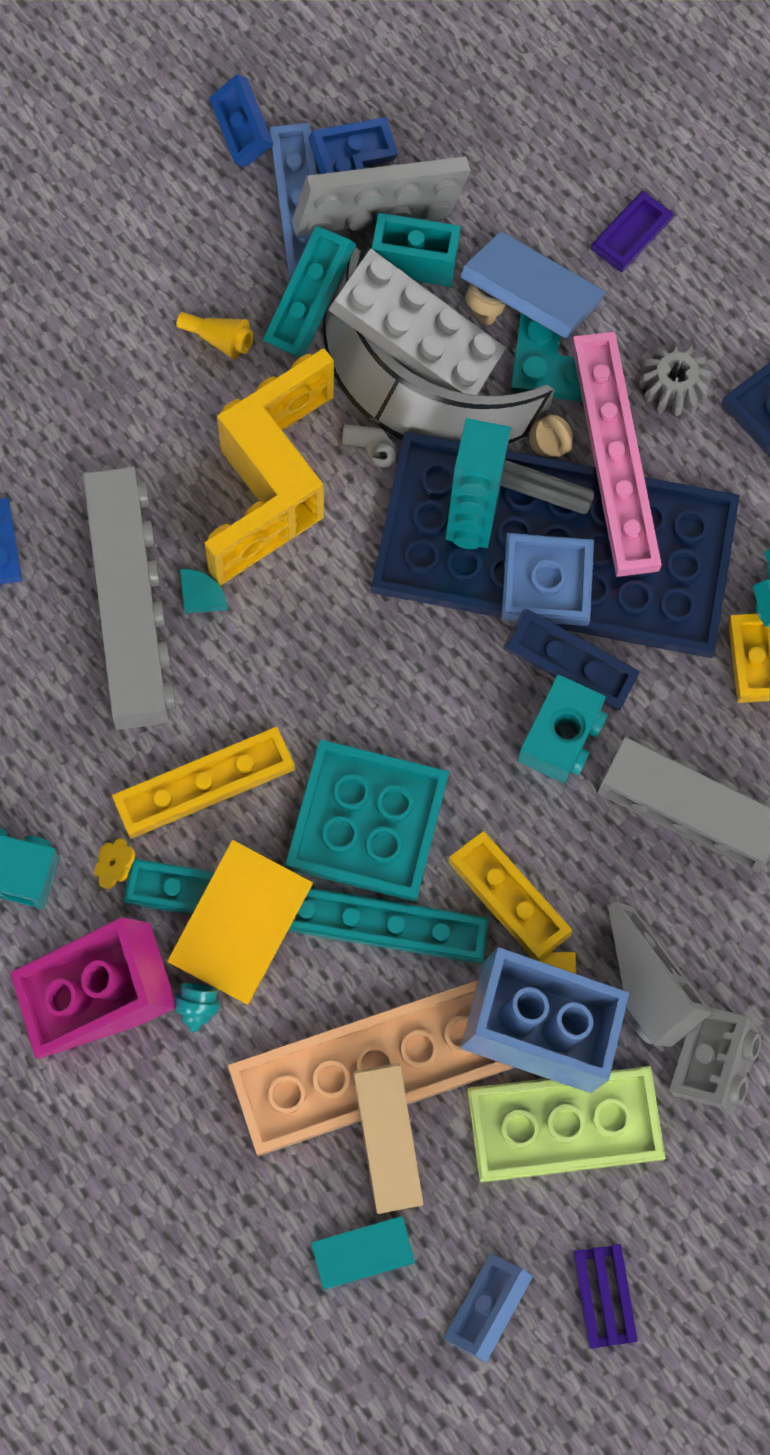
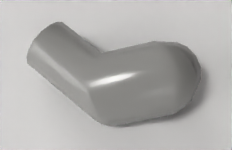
M344 424L342 445L363 447L372 462L379 467L385 468L394 464L398 456L397 449L383 429Z

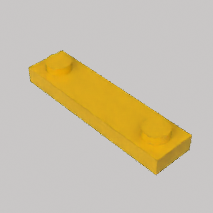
M276 726L113 794L112 798L131 840L295 771V764Z

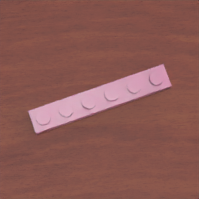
M615 331L573 336L572 349L616 577L658 572L662 564Z

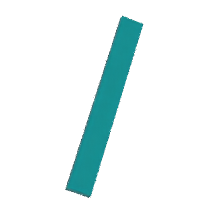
M134 859L129 871L123 903L192 915L215 872ZM311 888L288 932L482 964L489 918Z

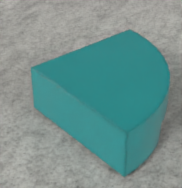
M180 569L185 614L228 610L225 594L213 578L197 570Z

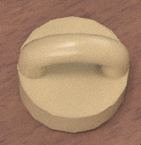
M469 284L465 301L470 307L472 314L481 324L490 325L494 323L496 317L504 311L506 304L473 284Z
M549 415L537 420L531 426L529 442L533 451L538 456L554 459L571 450L573 432L565 419L558 415Z

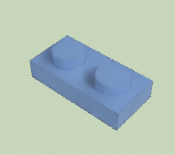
M490 1253L443 1339L487 1363L533 1276L523 1268Z

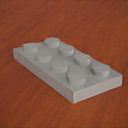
M467 157L306 176L292 219L296 236L312 234L316 225L329 231L350 229L352 231L364 230L376 225L378 213L428 219L430 221L441 220L453 212L471 170Z
M371 248L328 309L424 380L460 393L478 395L506 349L500 342Z

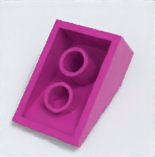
M121 917L10 972L36 1059H41L140 1026L176 1008L175 999L152 926L148 922Z

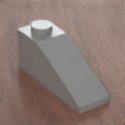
M614 902L608 907L623 991L629 992L626 1007L636 1020L633 1023V1027L638 1035L648 1044L673 1047L709 1016L712 1011L634 907Z

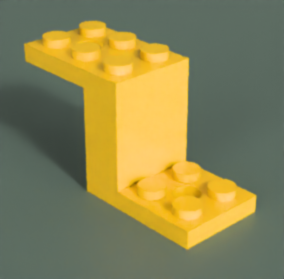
M325 348L313 355L305 354L294 362L290 370L279 377L272 376L265 379L254 393L243 400L235 399L229 402L217 416L221 452L258 499V502L247 509L243 518L232 525L223 524L209 535L208 540L204 542L209 575L220 586L324 518V484L282 430L334 398V360Z

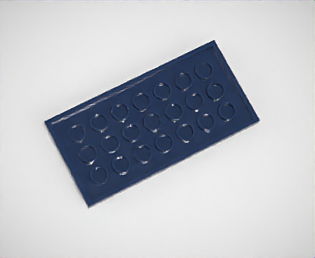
M404 431L371 585V593L501 618L507 533L593 539L589 626L555 625L566 631L707 658L713 657L716 649L740 495L644 477L662 565L658 572L616 577L596 468L507 451L505 459L507 461L591 489L594 492V498L590 510L587 514H581L501 486L488 548L465 549L455 545L453 541L446 540L454 470L460 442Z

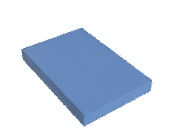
M502 231L464 265L460 276L467 282L566 339L596 309L606 292Z

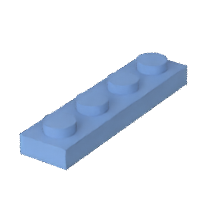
M310 123L269 127L270 136L274 143L271 148L289 278L292 277L311 237V234L296 236L292 223L306 176L317 175L315 158L308 140L311 134Z

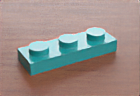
M317 225L315 226L265 333L264 342L298 358L306 354L354 252L356 244L353 241Z

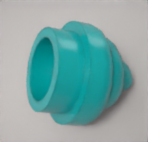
M200 983L181 984L180 993L175 994V1011L181 1015L183 1024L189 1027L190 1032H197L202 1025L208 1023L218 1013L220 1000L216 999L218 990L215 987Z

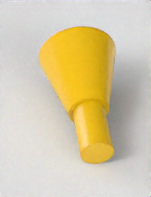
M181 312L177 318V328L198 334L202 339L233 360L238 359L240 353L246 354L251 348L253 331L250 330V324L247 319H203L185 312Z

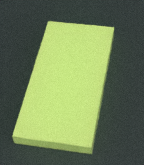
M651 1066L612 1070L609 1081L592 1093L547 1078L467 1088L479 1183L663 1161L666 1159Z

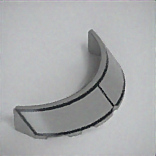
M355 247L326 309L323 324L325 350L334 360V376L341 387V391L353 407L365 419L376 422L388 435L400 441L403 440L404 431L461 442L466 418L510 426L511 431L508 445L525 439L530 432L531 426L537 420L542 419L551 408L554 389L549 385L522 393L501 396L472 395L437 386L406 369L390 354L328 310L361 262V250Z

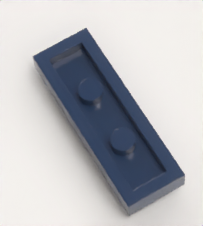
M528 609L522 610L503 647L504 650L555 678L559 674L606 696L604 705L614 710H621L640 673L639 670Z

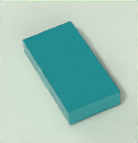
M402 1216L311 1242L323 1291L415 1264Z

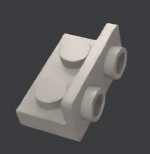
M709 1007L712 1013L686 1035L669 1091L676 1097L717 1107L722 1113L733 1116L737 1104L741 1105L745 1100L748 1090V1080L745 1076L750 1060L754 1061L759 1054L761 1035L759 1034V1029L748 1016Z

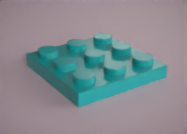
M320 739L285 868L294 872L417 902L449 771Z

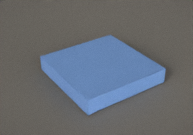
M507 533L501 620L517 621L522 610L528 609L554 624L589 626L594 540Z

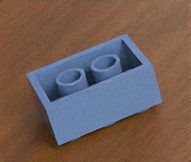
M498 947L483 962L460 1049L592 1093L609 1081L629 992Z

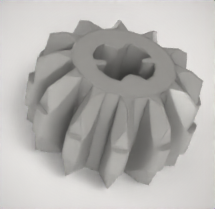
M675 343L669 347L668 353L658 347L654 351L652 359L644 361L641 369L643 375L640 377L639 387L641 390L646 391L644 396L645 404L659 401L657 407L658 414L664 412L666 406L672 407L673 415L677 418L681 415L683 407L690 413H693L697 409L699 402L706 400L709 393L708 385L712 379L711 371L704 369L706 365L705 357H692L694 352L692 346L686 349L685 353L679 352Z

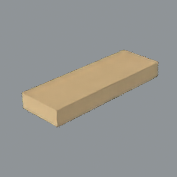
M395 1063L352 1071L376 1213L381 1214L424 1205L401 1065Z

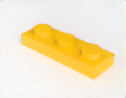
M484 830L449 857V865L532 959L542 960L572 935L573 930Z

